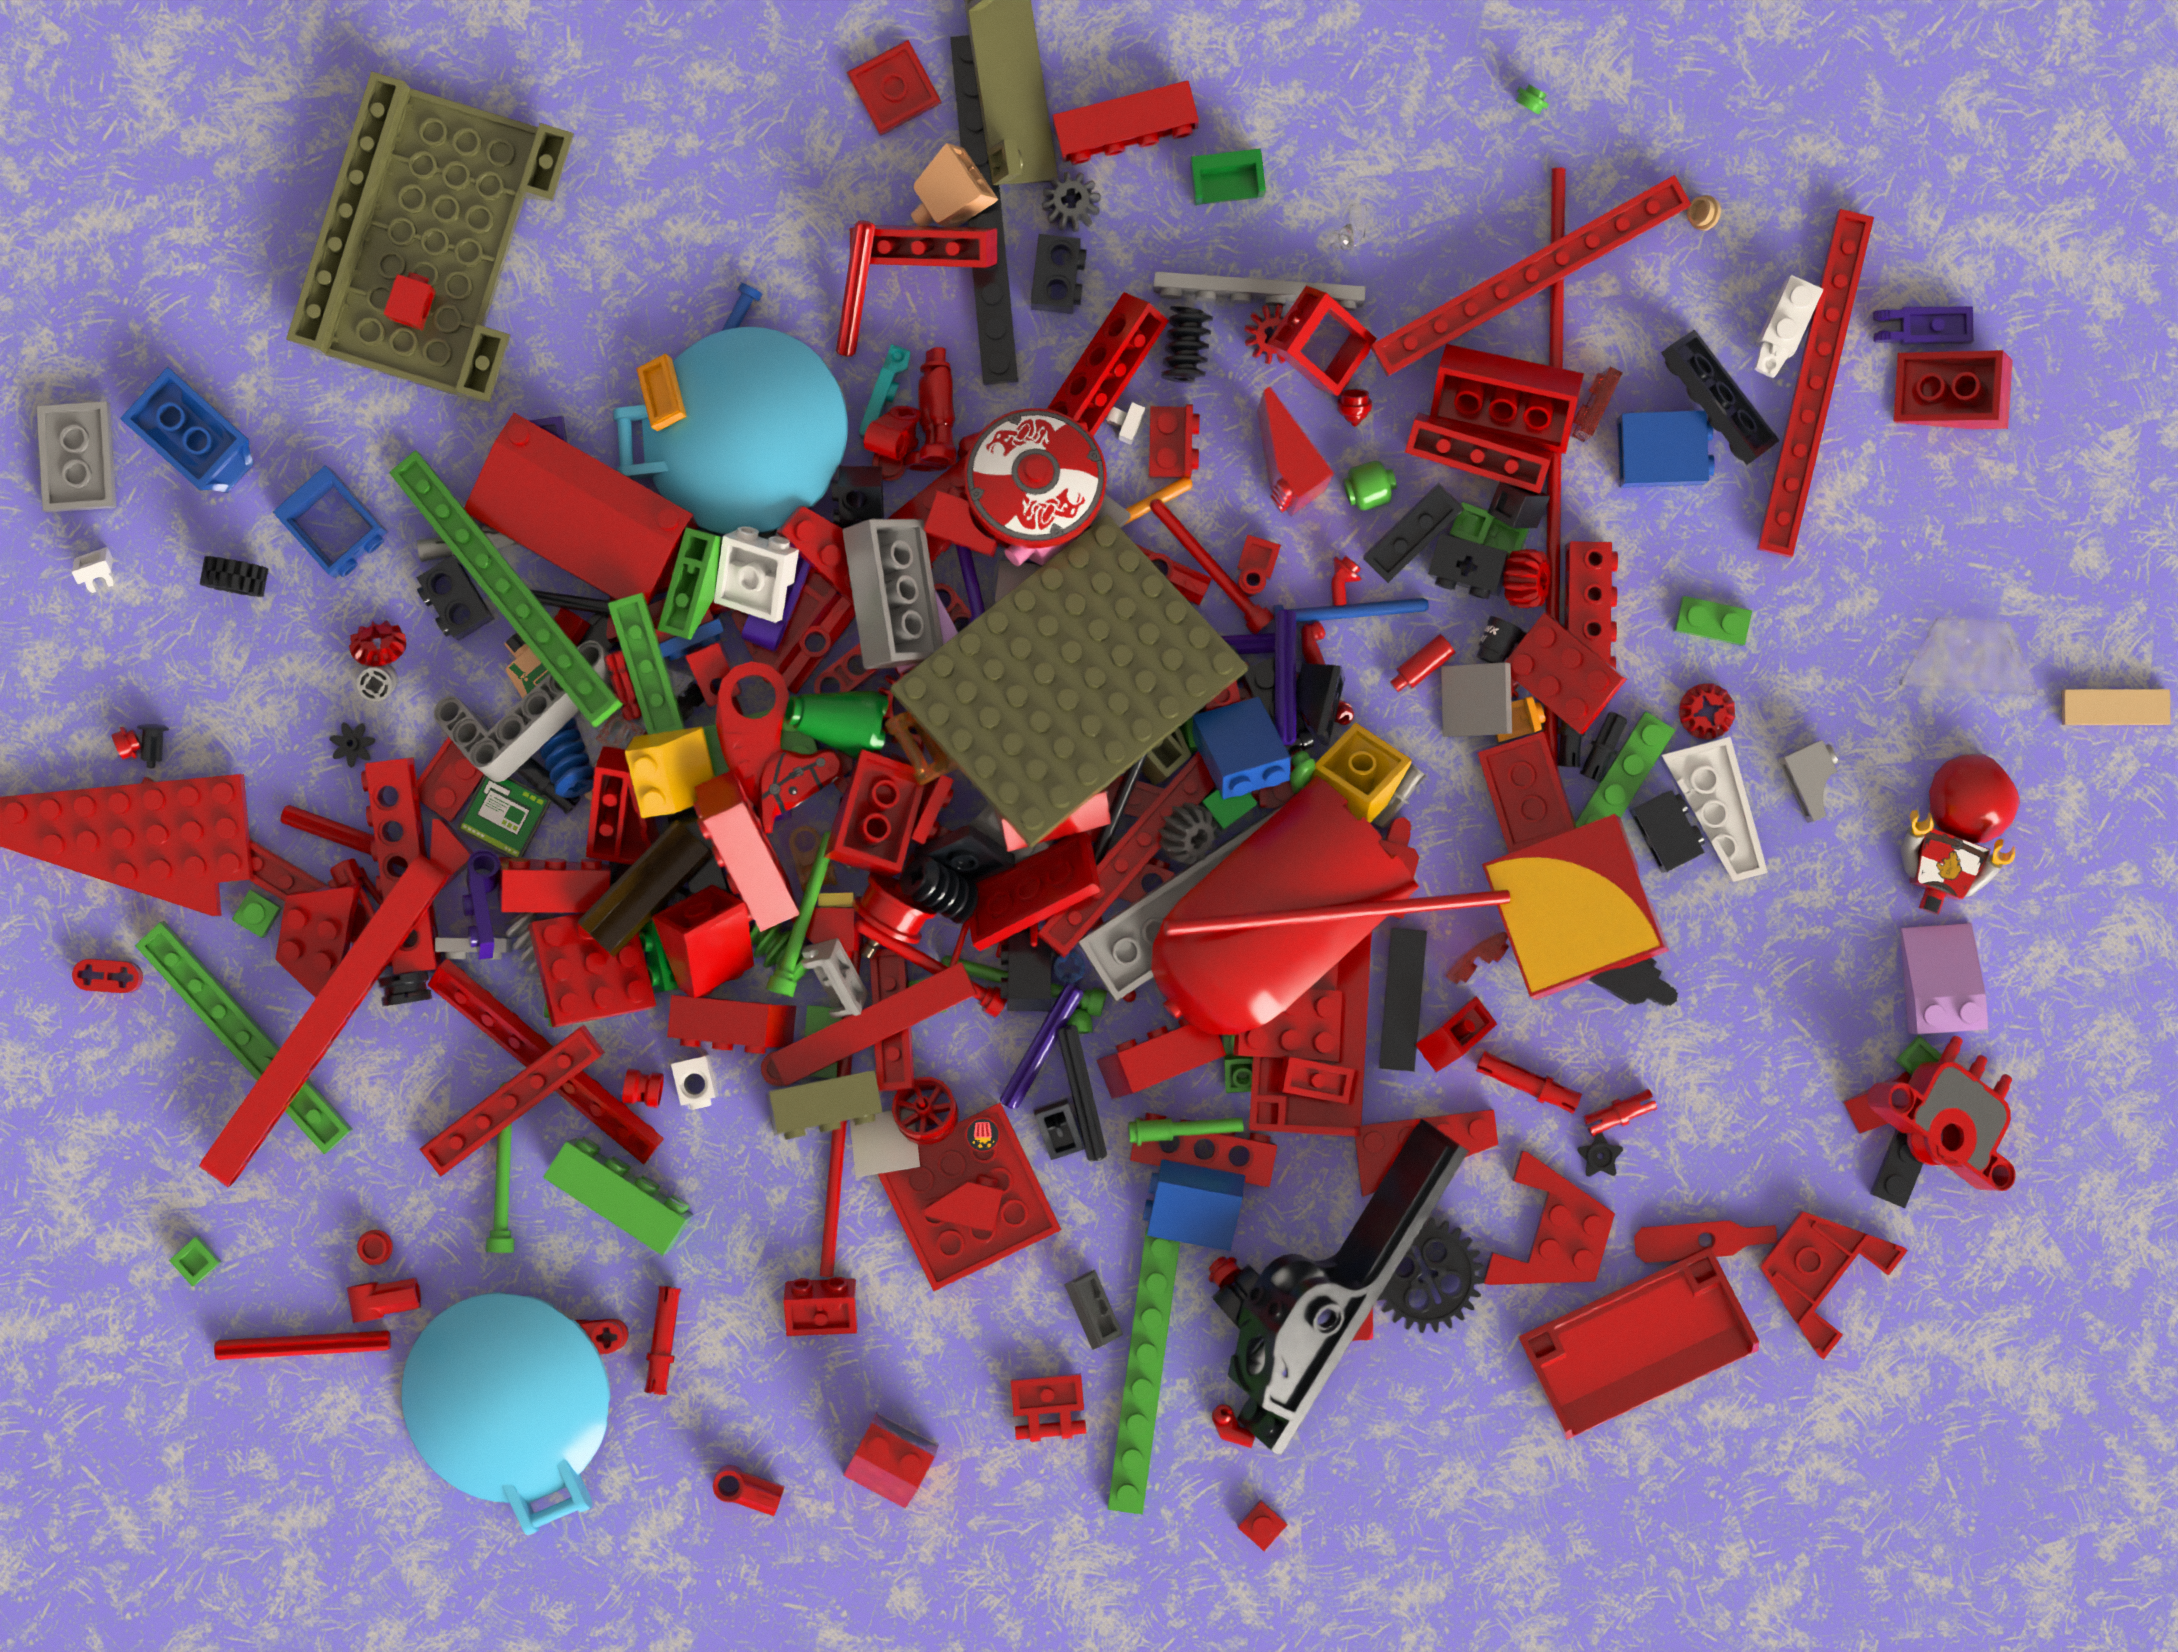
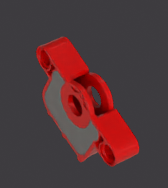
M1953 1036L1950 1043H1947L1938 1062H1924L1920 1064L1914 1071L1908 1084L1878 1082L1870 1088L1868 1093L1870 1108L1901 1133H1907V1143L1911 1154L1919 1162L1931 1166H1946L1979 1190L2006 1191L2012 1187L2016 1178L2014 1166L1996 1152L2011 1120V1111L2004 1099L2010 1089L2012 1077L2003 1074L1992 1090L1980 1080L1988 1061L1985 1056L1978 1055L1975 1062H1972L1969 1070L1955 1063L1954 1061L1963 1043L1962 1038Z

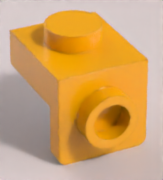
M1533 696L1511 702L1512 734L1495 735L1497 743L1542 730L1540 723L1545 722V716L1541 703H1535Z

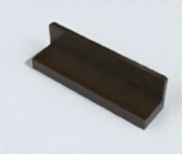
M676 820L578 920V924L614 957L713 854L679 820Z

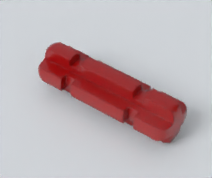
M623 652L609 653L604 657L607 671L611 670L612 675L609 677L615 695L623 704V707H620L623 719L625 721L637 719L642 716L639 703L635 698L636 694L629 671L625 668L626 661Z

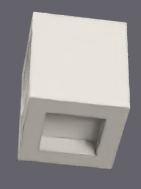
M706 1055L671 1064L680 1105L690 1103L691 1110L711 1106L710 1098L719 1095L710 1056ZM693 1073L701 1075L705 1081V1087L699 1094L692 1093L687 1087V1079Z

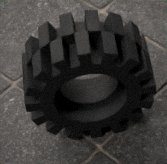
M205 556L199 584L229 593L263 597L269 569L244 561Z

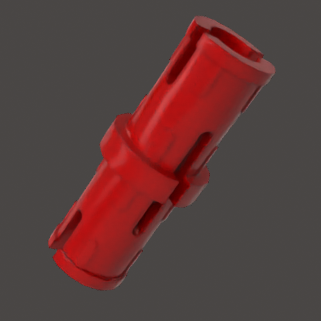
M1646 1089L1623 1101L1619 1099L1611 1101V1106L1584 1115L1583 1118L1586 1125L1597 1120L1601 1121L1599 1124L1587 1128L1591 1136H1596V1134L1619 1124L1622 1127L1629 1124V1120L1657 1110L1655 1100L1640 1105V1102L1653 1097L1651 1091Z

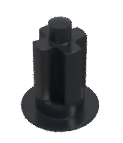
M158 724L138 725L137 728L143 730L141 760L147 761V768H155L156 761H162L163 731H168L169 728Z

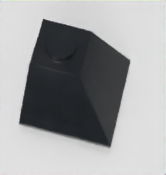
M1302 663L1300 672L1296 671V703L1320 743L1329 746L1345 676L1341 666Z

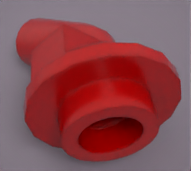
M1346 555L1342 560L1335 556L1333 558L1334 575L1331 580L1333 606L1347 605L1345 583L1361 581L1362 578L1358 575L1361 568Z

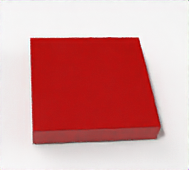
M909 40L847 72L852 85L880 136L942 104Z

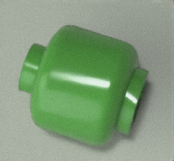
M1371 461L1351 467L1348 471V478L1343 479L1349 504L1351 506L1356 505L1362 511L1390 503L1392 499L1391 490L1397 489L1392 468L1385 470V467L1379 461Z

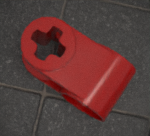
M901 405L892 407L890 411L869 424L864 436V448L867 451L901 460L904 455L918 447L919 441L916 437L917 422L921 419V411L911 406Z
M619 1319L575 1320L588 1334L600 1355L613 1353L622 1348L628 1341V1328ZM610 1330V1333L617 1335V1339L610 1342V1339H604L603 1333Z

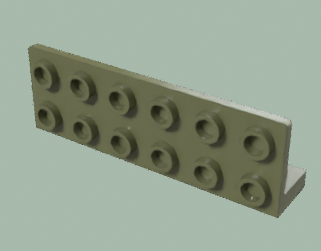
M964 0L992 185L1051 182L1053 177L1058 178L1031 0Z

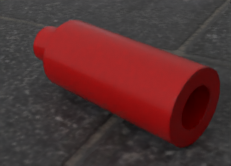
M1439 634L1396 669L1398 675L1390 681V684L1397 692H1400L1407 685L1411 689L1455 655V650L1446 638Z

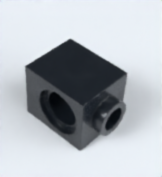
M1499 482L1487 513L1512 528H1538L1550 496L1542 491L1541 493H1536Z

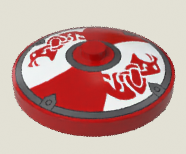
M1020 409L995 419L975 438L965 461L964 489L967 502L974 516L992 535L1004 542L1019 547L1048 548L1073 539L1083 532L1094 520L1101 508L1106 490V464L1102 451L1094 437L1076 420L1049 409Z

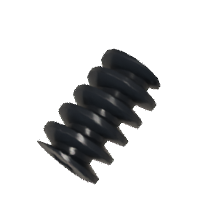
M1171 306L1170 309L1177 314L1170 316L1168 323L1175 328L1168 330L1166 337L1174 342L1166 344L1165 351L1172 356L1163 358V365L1171 370L1163 371L1161 378L1180 383H1194L1195 378L1203 377L1206 374L1205 371L1196 367L1197 364L1207 362L1208 358L1198 353L1199 350L1209 349L1210 344L1201 341L1200 338L1201 336L1211 335V330L1203 327L1202 323L1213 321V316L1204 313L1200 309Z
M921 856L913 860L903 871L900 887L906 896L910 895L915 901H920L921 904L930 907L934 912L940 913L945 918H950L955 924H962L967 921L977 907L979 893L976 884L950 868H946L929 856Z

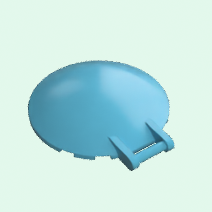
M738 327L711 334L688 347L673 361L687 417L656 431L650 425L645 404L613 409V420L617 422L620 464L616 471L632 480L652 478L658 491L665 499L694 515L697 526L723 535L743 526L757 529L759 531L758 534L768 533L779 529L798 506L813 507L831 486L829 483L836 472L838 464L841 465L847 443L848 418L846 405L838 381L828 366L816 352L800 340L783 332L768 328ZM642 420L644 463L634 465L631 422Z
M492 1292L472 1296L450 1306L436 1316L414 1343L407 1358L402 1379L401 1400L406 1426L414 1445L425 1462L446 1482L469 1495L494 1502L510 1503L526 1535L539 1531V1526L576 1510L583 1512L592 1508V1499L580 1473L589 1464L605 1436L608 1425L610 1388L602 1358L584 1329L574 1319L570 1320L563 1313L556 1310L554 1305L530 1295L506 1294V1292ZM567 1487L571 1495L570 1498L534 1513L531 1502Z

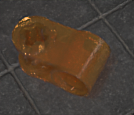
M809 825L794 829L789 838L790 849L796 864L795 868L803 893L805 892L822 839L819 830ZM803 831L812 833L816 841L814 848L807 852L799 849L796 842L797 836ZM831 859L821 886L830 883L833 886L838 885V879Z

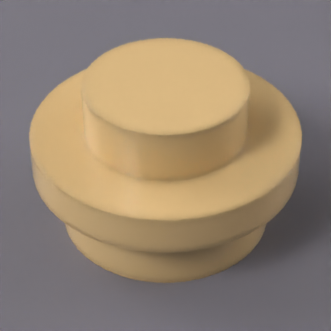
M1709 195L1696 197L1691 201L1692 206L1687 209V218L1691 225L1701 231L1713 228L1721 215L1719 201Z

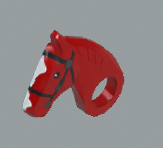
M750 661L733 667L721 681L717 701L716 730L729 770L734 769L748 799L758 808L764 834L772 833L775 816L798 806L840 777L843 770V762L836 751L830 748L819 750L812 754H801L784 750L780 747L781 730L789 698L787 686L783 676L770 665ZM757 676L764 678L775 691L776 700L774 707L769 714L762 718L750 719L743 717L735 710L732 704V690L737 682L745 677Z

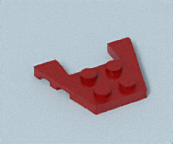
M1521 1150L1512 1181L1547 1191V1196L1528 1261L1524 1262L1491 1252L1484 1276V1284L1595 1282L1615 1213L1537 1158Z
M1800 1211L1758 1267L1815 1353L1824 1360L1843 1334L1815 1313L1819 1304L1858 1254L1889 1276L1908 1250L1894 1243Z

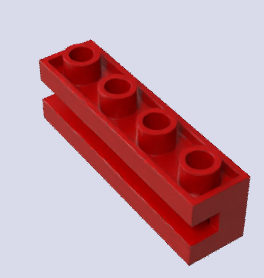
M1189 80L1052 115L1063 163L1071 161L1072 165L1086 163L1092 159V155L1105 153V156L1118 155L1125 152V147L1139 144L1140 148L1153 146L1159 143V138L1171 135L1173 139L1185 138L1192 135L1193 130L1198 129L1199 124Z

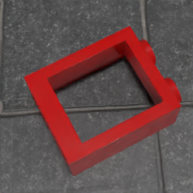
M1306 285L1267 344L1318 389L1338 397L1349 384L1350 378L1361 362L1368 356L1371 349L1370 346L1376 342L1377 338L1326 292ZM1328 312L1350 332V335L1325 372H1323L1300 351Z

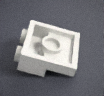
M738 527L737 530L724 535L722 539L714 603L776 623L783 618L787 586L794 583L799 549L790 547V541L786 538L773 536L765 539L758 536L759 531L755 528Z

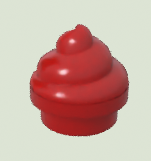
M1363 389L1344 390L1341 392V398L1337 401L1338 412L1353 427H1357L1372 409V400L1369 398V392Z

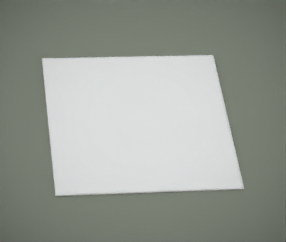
M902 1109L901 1121L914 1114V1112ZM892 1111L875 1114V1122L855 1125L854 1119L850 1120L856 1178L920 1167L918 1144L907 1140L900 1132ZM915 1123L909 1126L907 1129L916 1132Z

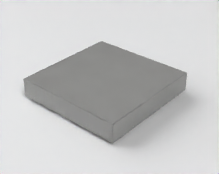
M1511 663L1441 667L1443 737L1512 734Z

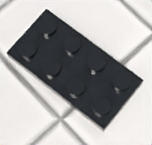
M1696 330L1688 333L1661 352L1665 358L1668 370L1672 374L1679 376L1687 387L1686 391L1689 397L1695 403L1700 404L1708 414L1709 423L1716 431L1724 435L1729 442L1731 452L1736 458L1743 460L1748 465L1780 441Z

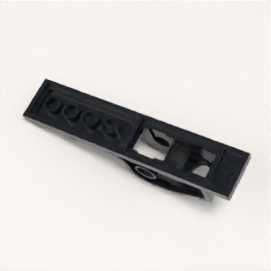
M1422 1118L1418 1125L1415 1126L1340 1250L1334 1256L1322 1261H1314L1299 1254H1287L1278 1257L1262 1271L1242 1304L1238 1322L1240 1332L1235 1355L1231 1356L1227 1376L1250 1396L1238 1415L1237 1420L1272 1452L1282 1455L1469 1152L1465 1147ZM1331 1309L1329 1319L1322 1324H1318L1319 1315L1324 1310ZM1264 1338L1263 1342H1262V1343L1259 1345V1347L1252 1353V1351H1253L1254 1348L1257 1346V1344Z

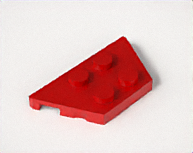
M812 566L777 650L773 652L744 640L754 662L768 664L777 670L798 642L801 633L811 625L835 593H838ZM734 610L731 616L742 635L749 614Z
M352 883L337 888H332V886L323 887L315 891H295L286 896L275 960L315 998L349 952L361 884Z

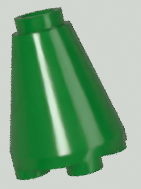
M872 690L801 694L799 697L791 696L787 703L785 722L786 724L793 725L795 730L857 760L860 750L863 749L873 753L874 750L880 751L884 745L885 731L881 729L883 716H885L888 709V697Z

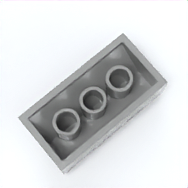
M869 519L842 529L864 669L894 668L918 664L943 646L926 533L923 531L925 527L923 519Z

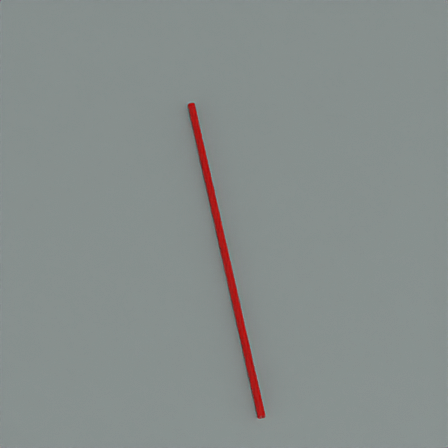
M1561 167L1552 168L1551 244L1565 236L1566 169ZM1564 278L1550 286L1549 366L1562 369ZM1548 450L1553 455L1547 471V495L1550 498L1547 503L1546 557L1550 561L1549 570L1552 573L1550 575L1551 585H1549L1548 589L1549 596L1546 598L1545 613H1548L1559 622L1562 453ZM1544 705V731L1547 732L1557 764L1558 716Z

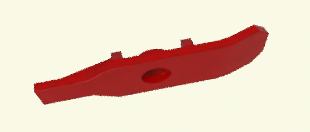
M1730 1220L1642 1227L1634 1236L1635 1254L1645 1263L1683 1260L1711 1247L1716 1257L1733 1256L1748 1245L1777 1243L1776 1225L1743 1227ZM1702 1233H1708L1711 1236V1243L1708 1246H1701L1698 1239Z

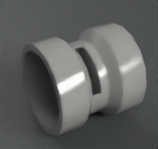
M390 664L368 666L357 679V690L365 700L380 702L395 690L398 683V675Z

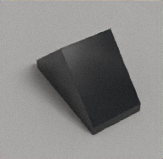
M1067 1097L1033 1109L1051 1160L1084 1150Z

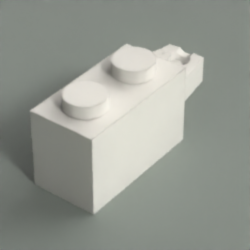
M1793 275L1783 282L1755 345L1760 350L1754 370L1768 377L1774 378L1784 362L1795 354L1824 289Z

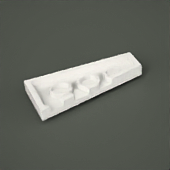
M1731 737L1662 755L1732 881L1735 882L1768 873Z

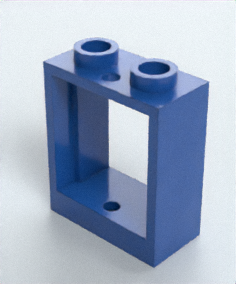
M326 465L273 511V514L326 573L334 578H337L339 575L345 577L351 573L358 565L356 560L365 552L370 554L378 549L384 542L382 537L388 532L337 474ZM333 487L371 528L334 563L296 522Z

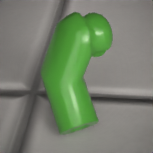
M1300 751L1291 758V763L1295 767L1290 775L1291 789L1294 794H1297L1310 782L1316 767L1314 759H1310L1306 751Z

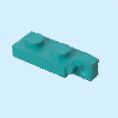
M893 344L890 345L858 431L861 439H864L869 424L883 416L887 401L890 403L894 402L900 383L895 382V378L898 374L908 370L911 351Z

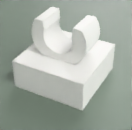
M1132 403L1128 413L1112 407L1106 423L1121 428L1118 440L1130 445L1132 444L1144 415L1145 407Z
M108 547L74 558L72 574L77 584L86 581V587L91 593L96 592L97 586L94 578L97 577L104 578L109 587L113 586L114 574L111 571L113 557Z

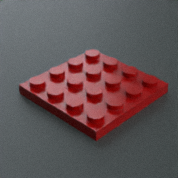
M1001 1102L958 1122L953 1132L943 1141L932 1145H918L920 1167L878 1174L934 1292L1062 1230ZM982 1116L993 1119L999 1125L1001 1131L998 1145L993 1150L984 1153L971 1149L965 1139V1131L968 1124L973 1119ZM977 1175L998 1180L997 1186L1004 1188L993 1232L924 1216L925 1208L968 1180L976 1181Z

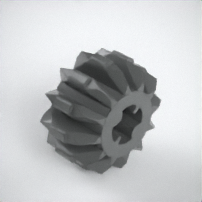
M1066 171L1064 172L1063 183L1058 178L1053 177L1051 184L1054 189L1044 188L1043 196L1050 200L1042 203V210L1052 211L1047 217L1049 223H1053L1059 218L1061 219L1059 222V230L1061 231L1066 229L1067 222L1072 223L1073 231L1078 232V221L1081 220L1084 225L1089 227L1092 225V220L1088 214L1099 215L1100 208L1093 203L1099 202L1101 195L1096 192L1090 193L1095 188L1093 180L1082 185L1084 180L1083 173L1079 172L1076 180L1071 181L1070 173ZM1074 195V200L1080 199L1076 202V208H1068V203L1062 204L1067 201V196Z
M1184 802L1182 807L1173 806L1171 816H1163L1166 823L1164 827L1158 829L1163 836L1159 844L1165 850V853L1168 854V857L1175 861L1193 865L1196 860H1205V852L1207 850H1214L1211 844L1213 840L1219 837L1215 831L1219 823L1212 817L1213 814L1201 805L1197 806L1193 803Z

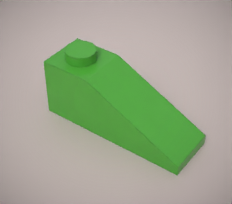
M685 528L658 631L692 639L715 597L723 537Z

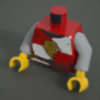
M1913 810L1910 813L1912 826L1908 828L1900 848L1905 872L1910 876L1909 883L1925 889L1919 908L1939 915L1945 897L1954 900L1971 897L1991 882L2003 867V864H2009L2015 858V846L2008 853L1999 851L2003 846V839L1995 841L1993 854L1989 855L1991 849L1934 829L1930 812L1925 821L1917 822V810Z

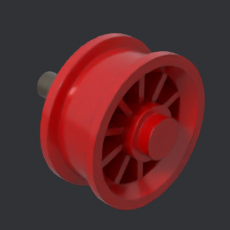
M870 872L867 877L869 886L863 896L854 898L852 902L853 908L861 917L884 933L906 943L918 944L922 938L920 930L927 919H933L937 913L930 909V907L921 904L920 901H915L910 895L906 896L901 890V881H898V879L894 877L887 878ZM867 938V942L864 943L860 953L872 959L880 944Z

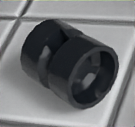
M1250 1264L1246 1265L1234 1276V1285L1225 1284L1212 1296L1217 1305L1239 1329L1238 1322L1242 1304L1249 1290L1260 1276Z

